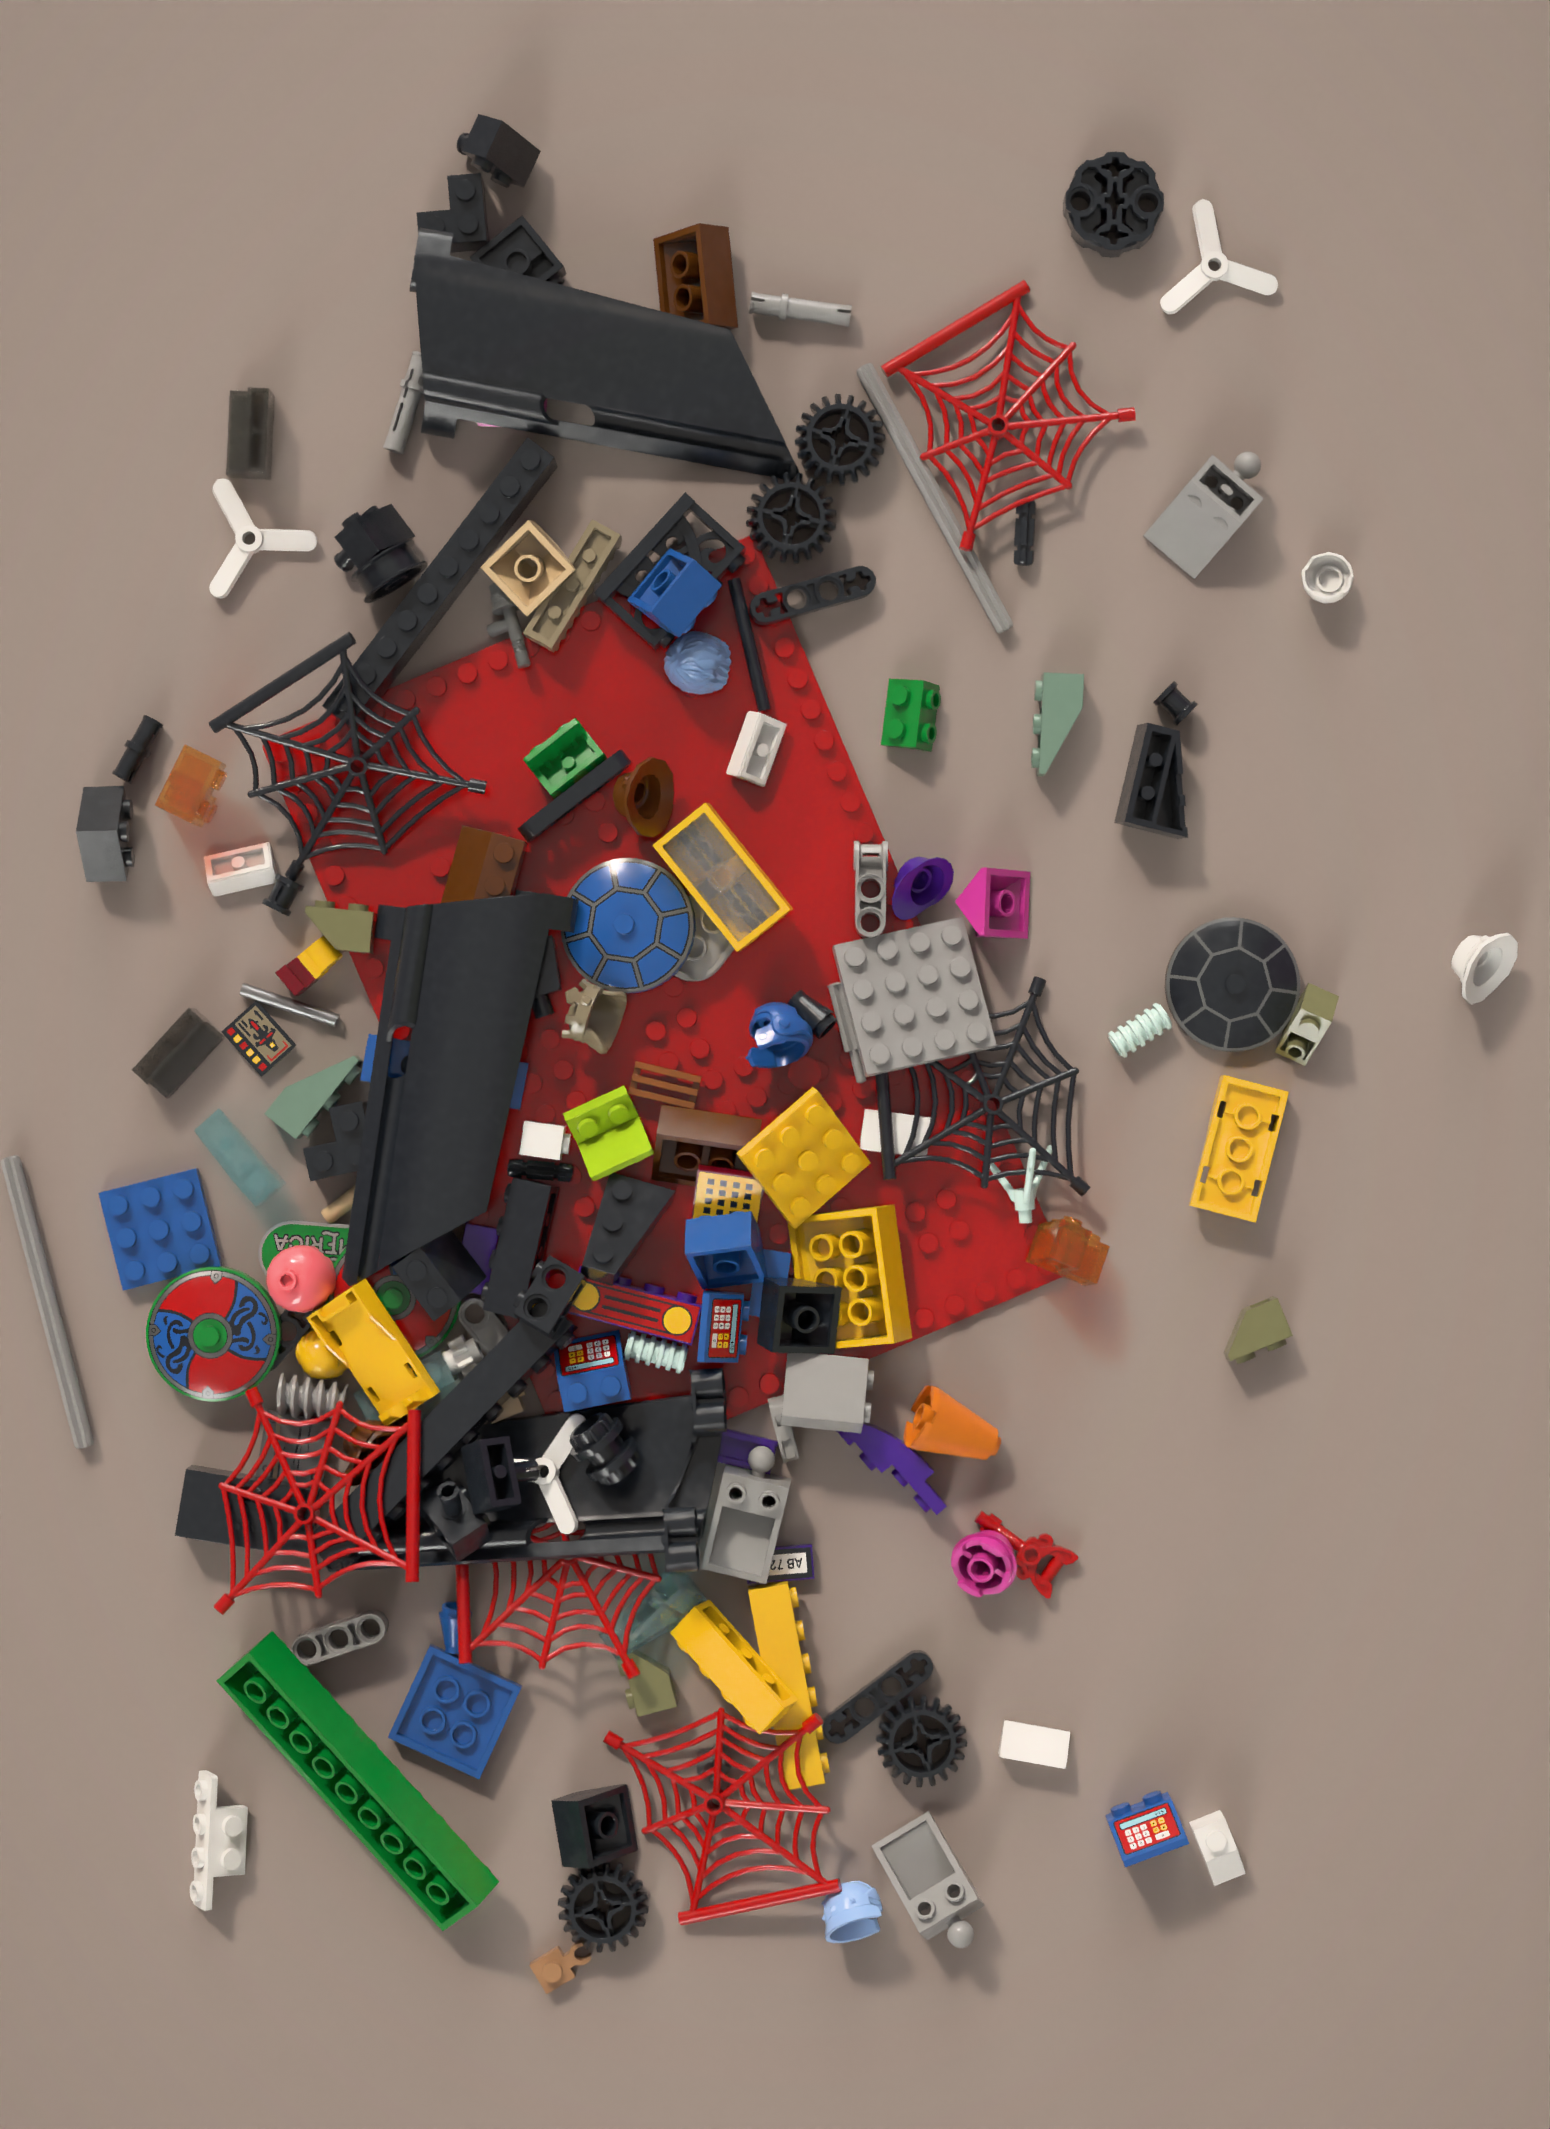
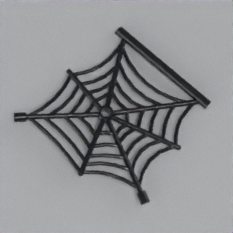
M347 632L209 722V726L214 733H218L224 728L233 730L249 754L253 770V790L247 793L248 797H259L274 805L289 820L297 837L299 849L298 859L292 861L285 873V876L292 881H297L305 868L303 865L305 860L325 852L347 848H363L381 851L385 855L388 853V849L409 828L444 800L464 788H468V792L485 794L487 781L470 778V781L465 780L453 771L435 752L425 737L417 719L420 708L414 707L411 711L397 707L383 700L362 681L347 656V649L356 644V640L350 632ZM340 654L341 663L330 682L318 696L303 708L286 717L267 723L247 726L234 723ZM350 672L358 685L370 697L383 706L405 716L398 723H395L367 708L352 692ZM342 673L344 685L335 702L319 719L300 730L280 736L259 730L286 723L306 713L323 699ZM345 695L347 712L334 729L319 739L305 743L290 739L303 735L322 724L338 708ZM354 702L363 712L378 722L392 728L385 734L369 727L355 714ZM349 719L350 730L339 743L328 750L314 747V745L326 742L341 731ZM411 720L419 738L431 756L454 778L438 775L420 759L412 748L404 730V727ZM357 723L368 732L380 737V739L376 743L367 739L358 731ZM398 732L414 760L427 773L409 769L393 739ZM242 733L261 739L269 758L271 785L258 788L259 774L255 755ZM351 738L353 747L351 757L335 753ZM359 739L371 748L366 752L361 751ZM268 741L283 745L289 761V780L277 783L275 759ZM387 742H389L394 756L402 768L389 766L383 758L380 749ZM289 747L303 751L307 775L295 778L294 760ZM309 753L325 757L323 770L313 773ZM376 754L381 764L370 762V758ZM330 759L345 763L329 768ZM360 760L364 766L357 767L353 761ZM367 769L389 773L378 780L370 790L365 774ZM349 771L342 784L334 776V774ZM396 775L408 777L394 788L375 808L373 796L382 784ZM355 776H359L361 787L350 786ZM328 777L335 783L338 788L336 795L331 787L321 778ZM416 778L436 782L408 801L381 827L378 814L406 785ZM315 780L327 791L332 802L326 812L317 796L302 783ZM443 784L456 786L417 813L387 843L385 842L383 833L422 797ZM297 786L313 800L321 816L316 829L306 805L296 795L284 790L285 788ZM277 791L291 798L302 809L309 822L311 837L305 847H303L301 833L291 814L279 802L264 794ZM346 792H358L364 794L367 807L356 803L340 801ZM337 807L354 808L369 813L372 822L356 818L331 816ZM327 823H353L373 827L375 833L348 829L323 830ZM333 835H359L376 839L379 844L342 843L326 846L311 852L318 838Z
M1034 976L1028 991L1030 993L1029 999L1016 1008L994 1014L988 1013L990 1019L1013 1015L1025 1008L1020 1023L1008 1029L993 1031L995 1037L1016 1030L1013 1041L985 1050L998 1051L1009 1048L1005 1061L991 1063L978 1060L974 1052L968 1054L969 1058L950 1069L938 1061L925 1064L930 1078L933 1104L930 1124L923 1141L913 1149L911 1147L916 1137L920 1118V1091L914 1066L909 1067L915 1094L914 1119L903 1155L896 1159L889 1072L875 1075L883 1180L897 1179L896 1167L900 1164L938 1161L953 1164L971 1172L981 1179V1187L986 1189L989 1181L1007 1176L1025 1175L1027 1170H1007L989 1175L990 1164L1006 1159L1028 1158L1029 1153L1026 1152L1007 1153L991 1158V1149L1008 1144L1028 1143L1040 1154H1036V1160L1049 1162L1059 1172L1034 1169V1175L1052 1176L1067 1180L1071 1183L1069 1186L1081 1197L1091 1188L1079 1176L1075 1177L1073 1173L1071 1119L1076 1076L1079 1073V1069L1077 1067L1073 1068L1057 1052L1043 1028L1036 1005V999L1041 997L1047 982L1045 979ZM1031 1012H1033L1036 1026L1045 1044L1067 1071L1061 1072L1046 1059L1035 1045L1026 1028ZM1023 1034L1031 1049L1043 1064L1056 1074L1055 1076L1050 1077L1021 1047L1019 1043ZM1016 1051L1045 1080L1037 1083L1025 1075L1013 1061ZM971 1063L975 1071L973 1077L967 1082L954 1074ZM932 1066L943 1074L948 1087L949 1114L944 1130L930 1138L936 1123L938 1109L937 1086ZM981 1066L988 1068L1002 1067L1000 1073L989 1074L983 1072ZM1010 1067L1030 1086L1021 1090L1013 1087L1006 1078ZM1071 1077L1066 1112V1169L1058 1162L1056 1121L1061 1081ZM985 1078L990 1080L998 1079L992 1094ZM977 1079L983 1094L971 1086ZM951 1081L963 1089L961 1117L953 1125L951 1123L955 1113V1091ZM1055 1084L1051 1107V1155L1037 1141V1124L1043 1088ZM1005 1085L1012 1093L1000 1097L1002 1087ZM1037 1091L1033 1108L1031 1137L1023 1130L1022 1109L1026 1095ZM969 1093L980 1101V1108L967 1116ZM1019 1098L1016 1110V1123L1002 1109L1004 1104ZM988 1100H991L996 1104L995 1111H991L990 1109H988ZM982 1115L987 1116L986 1125L972 1122ZM997 1115L1005 1123L994 1125V1116ZM969 1126L986 1131L985 1139L959 1129ZM999 1129H1012L1021 1137L992 1143L993 1131ZM950 1134L969 1137L984 1145V1155L970 1147L940 1140ZM930 1146L953 1147L968 1152L983 1161L982 1173L961 1161L948 1157L915 1155Z

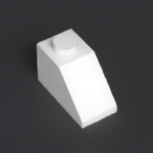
M1220 1810L1189 1822L1214 1886L1246 1874L1226 1819Z

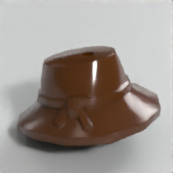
M649 757L639 763L634 771L625 773L617 779L613 790L614 806L619 814L627 818V821L637 835L655 837L666 829L673 810V773L666 761Z

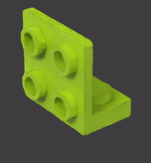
M625 1086L563 1113L565 1121L578 1144L592 1181L609 1176L654 1154L639 1114Z

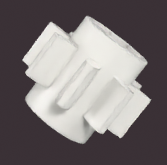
M463 1334L449 1341L447 1344L450 1349L443 1352L452 1373L456 1375L462 1372L464 1377L484 1358L474 1337L466 1341Z

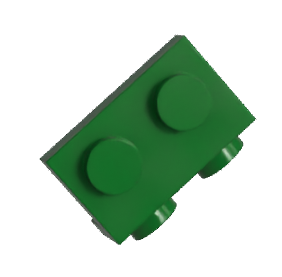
M889 678L881 739L882 746L932 751L933 743L937 736L935 726L937 709L941 703L939 685L924 680Z
M574 718L569 723L560 726L556 733L545 742L535 746L524 757L523 761L552 798L556 799L608 758L580 722Z

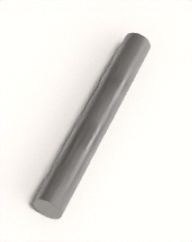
M243 983L240 990V996L257 1000L258 1002L336 1027L340 1014Z

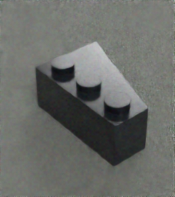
M1151 723L1137 725L1114 823L1176 839L1188 838V827L1185 825L1184 813L1186 802L1185 795H1183L1181 776L1183 774L1180 731Z
M617 1173L609 1175L580 1273L585 1275L586 1279L613 1286L644 1240L653 1231L657 1222L673 1203L675 1190Z

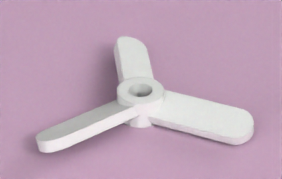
M1205 199L1196 202L1193 205L1192 212L1202 261L1199 266L1162 297L1160 302L1162 310L1167 314H1175L1212 281L1223 280L1264 295L1275 293L1278 288V281L1275 276L1227 260L1221 250L1212 204ZM1211 261L1217 262L1220 269L1212 271L1208 263Z
M223 478L218 479L214 483L212 492L236 535V543L210 584V592L216 598L222 599L228 596L252 555L260 550L311 551L316 547L317 536L309 530L258 529L253 524L232 483ZM248 534L255 535V542L251 545L245 544V537Z
M578 1413L568 1417L543 1456L536 1459L538 1467L528 1470H539L538 1480L531 1482L539 1484L558 1529L563 1534L574 1533L578 1528V1520L558 1478L559 1468L572 1449V1445L569 1443L570 1435L579 1424L586 1420L583 1415ZM514 1459V1462L528 1461L524 1459ZM543 1466H547L549 1469V1473L545 1478H542L540 1475V1470Z

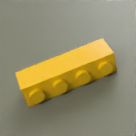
M710 1599L694 1606L670 1632L676 1639L679 1648L692 1657L699 1665L701 1673L714 1682L721 1690L723 1698L736 1707L743 1715L745 1723L750 1728L756 1730L758 1734L773 1727L798 1701V1698Z

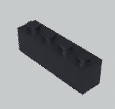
M513 1178L512 1183H508L504 1193V1202L507 1203L505 1214L499 1218L496 1228V1235L499 1236L497 1249L492 1250L489 1258V1268L492 1269L490 1280L484 1284L481 1294V1301L484 1302L483 1310L516 1318L514 1315L516 1310L513 1307L514 1302L523 1289L528 1291L534 1281L531 1275L537 1264L544 1259L560 1187L524 1178Z

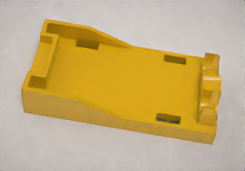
M1226 1075L1220 1076L1189 1206L1256 1223L1289 1092ZM1220 1101L1225 1102L1222 1118L1217 1117ZM1276 1115L1273 1124L1272 1131H1269L1268 1128L1269 1124L1271 1123V1116ZM1206 1166L1209 1169L1205 1183H1202L1200 1179L1203 1168ZM1255 1179L1261 1181L1257 1197L1251 1196Z
M366 1278L306 1317L324 1346L350 1369L380 1414L378 1417L384 1425H390L408 1414V1410H414L441 1392Z

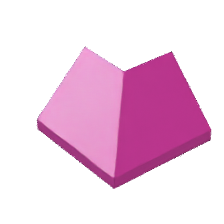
M981 868L955 901L976 930V937L1028 939L1030 872Z

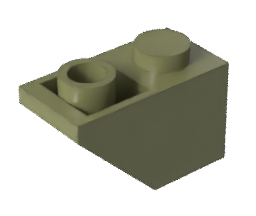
M315 900L314 907H305L307 916L336 950L373 954L377 913L368 912L369 905L349 903L348 910L335 909V902Z
M1308 983L1298 1000L1289 1023L1281 1035L1275 1053L1305 1066L1332 1023L1339 996Z
M1272 1296L1241 1310L1224 1351L1227 1360H1236L1237 1364L1243 1363L1256 1357L1254 1352L1267 1347L1268 1351L1287 1344L1285 1339L1293 1335L1278 1298Z
M628 1645L627 1655L629 1659L633 1658L641 1673L631 1680L628 1679L630 1688L625 1689L629 1709L635 1708L637 1717L677 1707L678 1700L670 1669ZM618 1656L617 1664L621 1677L626 1676L621 1666L623 1662L620 1656Z

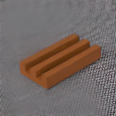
M636 1061L628 1094L694 1109L701 1076ZM641 1069L693 1081V1086L689 1088L640 1076ZM638 1082L689 1094V1101L637 1089Z

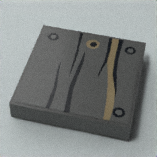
M267 1410V1412L278 1418L294 1421L305 1420L304 1415L293 1418L291 1413L286 1412L284 1416H280L278 1411ZM269 1419L274 1433L286 1438L304 1439L316 1436L329 1428L331 1420L326 1419L323 1423L302 1427L279 1424ZM263 1429L259 1457L268 1439L265 1429ZM326 1436L316 1442L303 1445L289 1444L280 1440L278 1442L282 1451L305 1454L322 1449ZM272 1445L264 1461L256 1471L255 1477H260L275 1456ZM321 1455L303 1460L286 1458L291 1470L306 1471L318 1466ZM279 1460L266 1479L277 1480L283 1469ZM324 1470V1473H323V1476H322V1479H321V1481H322L323 1483H324L325 1473H326L325 1470ZM315 1474L305 1477H294L296 1482L306 1483L313 1480Z

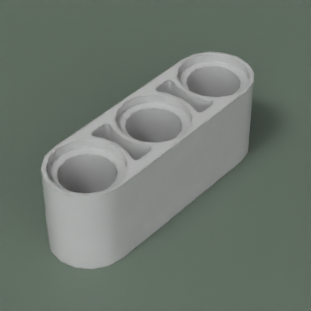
M375 1609L368 1610L300 1634L293 1642L291 1652L305 1666L312 1665L379 1642L388 1631L389 1621L383 1612ZM366 1619H375L380 1624V1633L372 1635L366 1632L364 1621ZM337 1629L345 1631L349 1639L348 1644H336L332 1639L333 1631ZM301 1641H312L316 1646V1654L313 1656L305 1655L301 1651Z

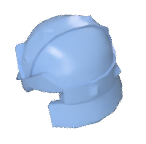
M851 1881L841 1884L842 1892L826 1895L825 1900L821 1903L824 1907L822 1920L826 1924L825 1939L827 1942L846 1943L856 1941L880 1931L877 1918L882 1916L881 1900L876 1889L864 1882Z

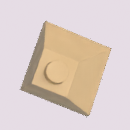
M528 520L480 567L527 617L576 570L560 547L534 520Z

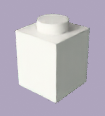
M525 1120L519 1154L561 1160L562 1153H569L571 1134L565 1133L566 1126Z

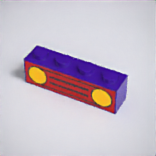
M619 1276L613 1286L586 1279L585 1287L569 1311L573 1315L692 1345L702 1303L696 1302L697 1296L678 1291L677 1297L663 1294L664 1287L645 1283L644 1288L632 1286V1279Z

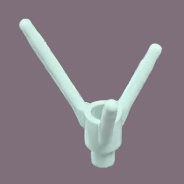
M1048 1145L1046 1151L1050 1154L1052 1153V1146ZM1035 1148L1029 1150L1024 1188L1014 1189L1005 1177L997 1179L1008 1193L1011 1201H1014L1015 1210H1018L1019 1223H1032V1210L1035 1209V1198L1043 1175H1035L1033 1179L1036 1160ZM1041 1161L1037 1170H1045L1048 1162ZM994 1163L990 1164V1170L993 1174L1001 1172Z

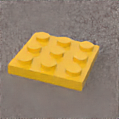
M813 1087L736 1153L780 1213L795 1229L871 1163L819 1091Z

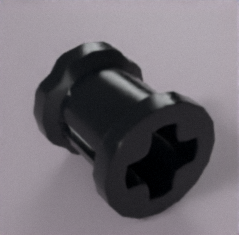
M1173 681L1153 703L1156 706L1161 705L1174 718L1173 723L1177 726L1198 704L1195 701L1190 702L1177 689L1178 684Z
M277 873L275 876L277 882L269 898L264 899L262 904L286 916H290L291 911L289 909L298 891H302L304 886Z

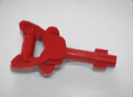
M981 1511L974 1520V1522L981 1526L980 1531H996L1009 1540L1013 1550L1017 1552L1015 1556L1016 1564L1018 1565L1016 1576L1020 1580H1026L1030 1577L1036 1589L1047 1599L1052 1594L1051 1582L1063 1565L1072 1564L1079 1558L1072 1550L1053 1545L1052 1536L1048 1533H1042L1038 1539L1032 1536L1023 1541L1001 1525L1002 1520L993 1513L987 1515ZM1048 1554L1052 1555L1053 1558L1041 1574H1038L1036 1571L1040 1560Z

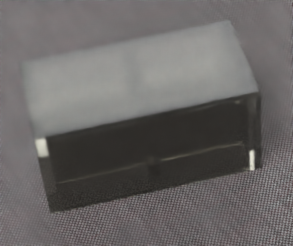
M248 387V391L230 390L226 475L229 478L271 480L275 396L269 388Z
M188 1008L137 1063L132 1071L146 1084H151L165 1098H171L224 1040L225 1036L196 1008Z

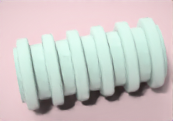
M1154 1003L1152 1005L1153 1009L1149 1010L1146 1008L1142 1016L1137 1014L1134 1021L1128 1020L1126 1021V1026L1122 1027L1120 1025L1117 1027V1032L1110 1031L1108 1033V1039L1120 1057L1126 1058L1128 1056L1127 1052L1131 1051L1134 1053L1138 1045L1143 1047L1146 1040L1153 1041L1154 1035L1158 1034L1160 1036L1165 1028L1167 1030L1172 1028V1022L1160 1004Z
M631 1331V1334L629 1333L623 1355L625 1360L629 1361L630 1358H633L635 1363H639L640 1360L645 1361L647 1366L653 1363L655 1368L665 1366L667 1371L673 1368L679 1374L683 1371L688 1352L687 1344L683 1343L682 1346H678L676 1341H672V1344L666 1343L667 1339L664 1338L662 1341H658L656 1336H652L650 1339L646 1338L644 1333L641 1336L636 1335V1331Z

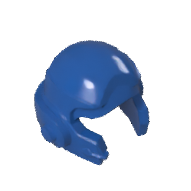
M781 1002L766 1003L754 1010L749 1031L750 1036L755 1039L758 1048L752 1047L745 1059L749 1060L752 1067L776 1068L796 1062L804 1057L812 1046L813 1033L811 1026L802 1019L793 1006Z

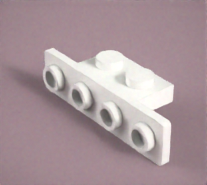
M207 1770L199 1771V1777L194 1786V1793L197 1799V1814L193 1817L196 1844L191 1854L194 1867V1881L190 1885V1897L193 1904L204 1911L212 1910L213 1877L245 1875L248 1807L244 1805L217 1807L218 1777Z

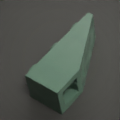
M1044 672L1041 676V681L1035 680L1034 701H1040V713L1033 716V734H1038V748H1032L1031 768H1037V776H1044L1083 708L1084 674Z
M352 1056L285 1087L264 1114L295 1139H300L303 1135L308 1138L320 1124L316 1118L325 1108L329 1112V1108L334 1107L340 1099L341 1095L337 1092L346 1082L350 1085L362 1071L358 1067L362 1059L358 1056Z

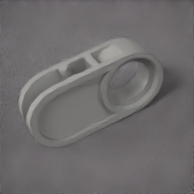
M470 1298L460 1306L458 1312L459 1320L469 1334L474 1337L482 1350L488 1354L510 1330L494 1312L484 1310V1318L479 1323H472L467 1320L465 1312L469 1305L477 1304L482 1308L484 1306L481 1298Z
M783 1395L769 1398L768 1404L783 1463L798 1460L800 1457L792 1426L780 1425Z

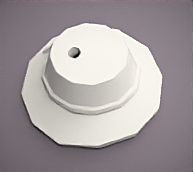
M1503 933L1492 937L1486 935L1468 936L1456 949L1451 961V968L1462 982V997L1469 1004L1472 1005L1483 1001L1509 975L1517 959L1518 942L1511 934Z

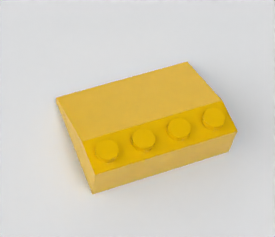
M895 1204L812 1214L796 1229L788 1223L795 1278L842 1287L835 1349L892 1344L912 1338Z

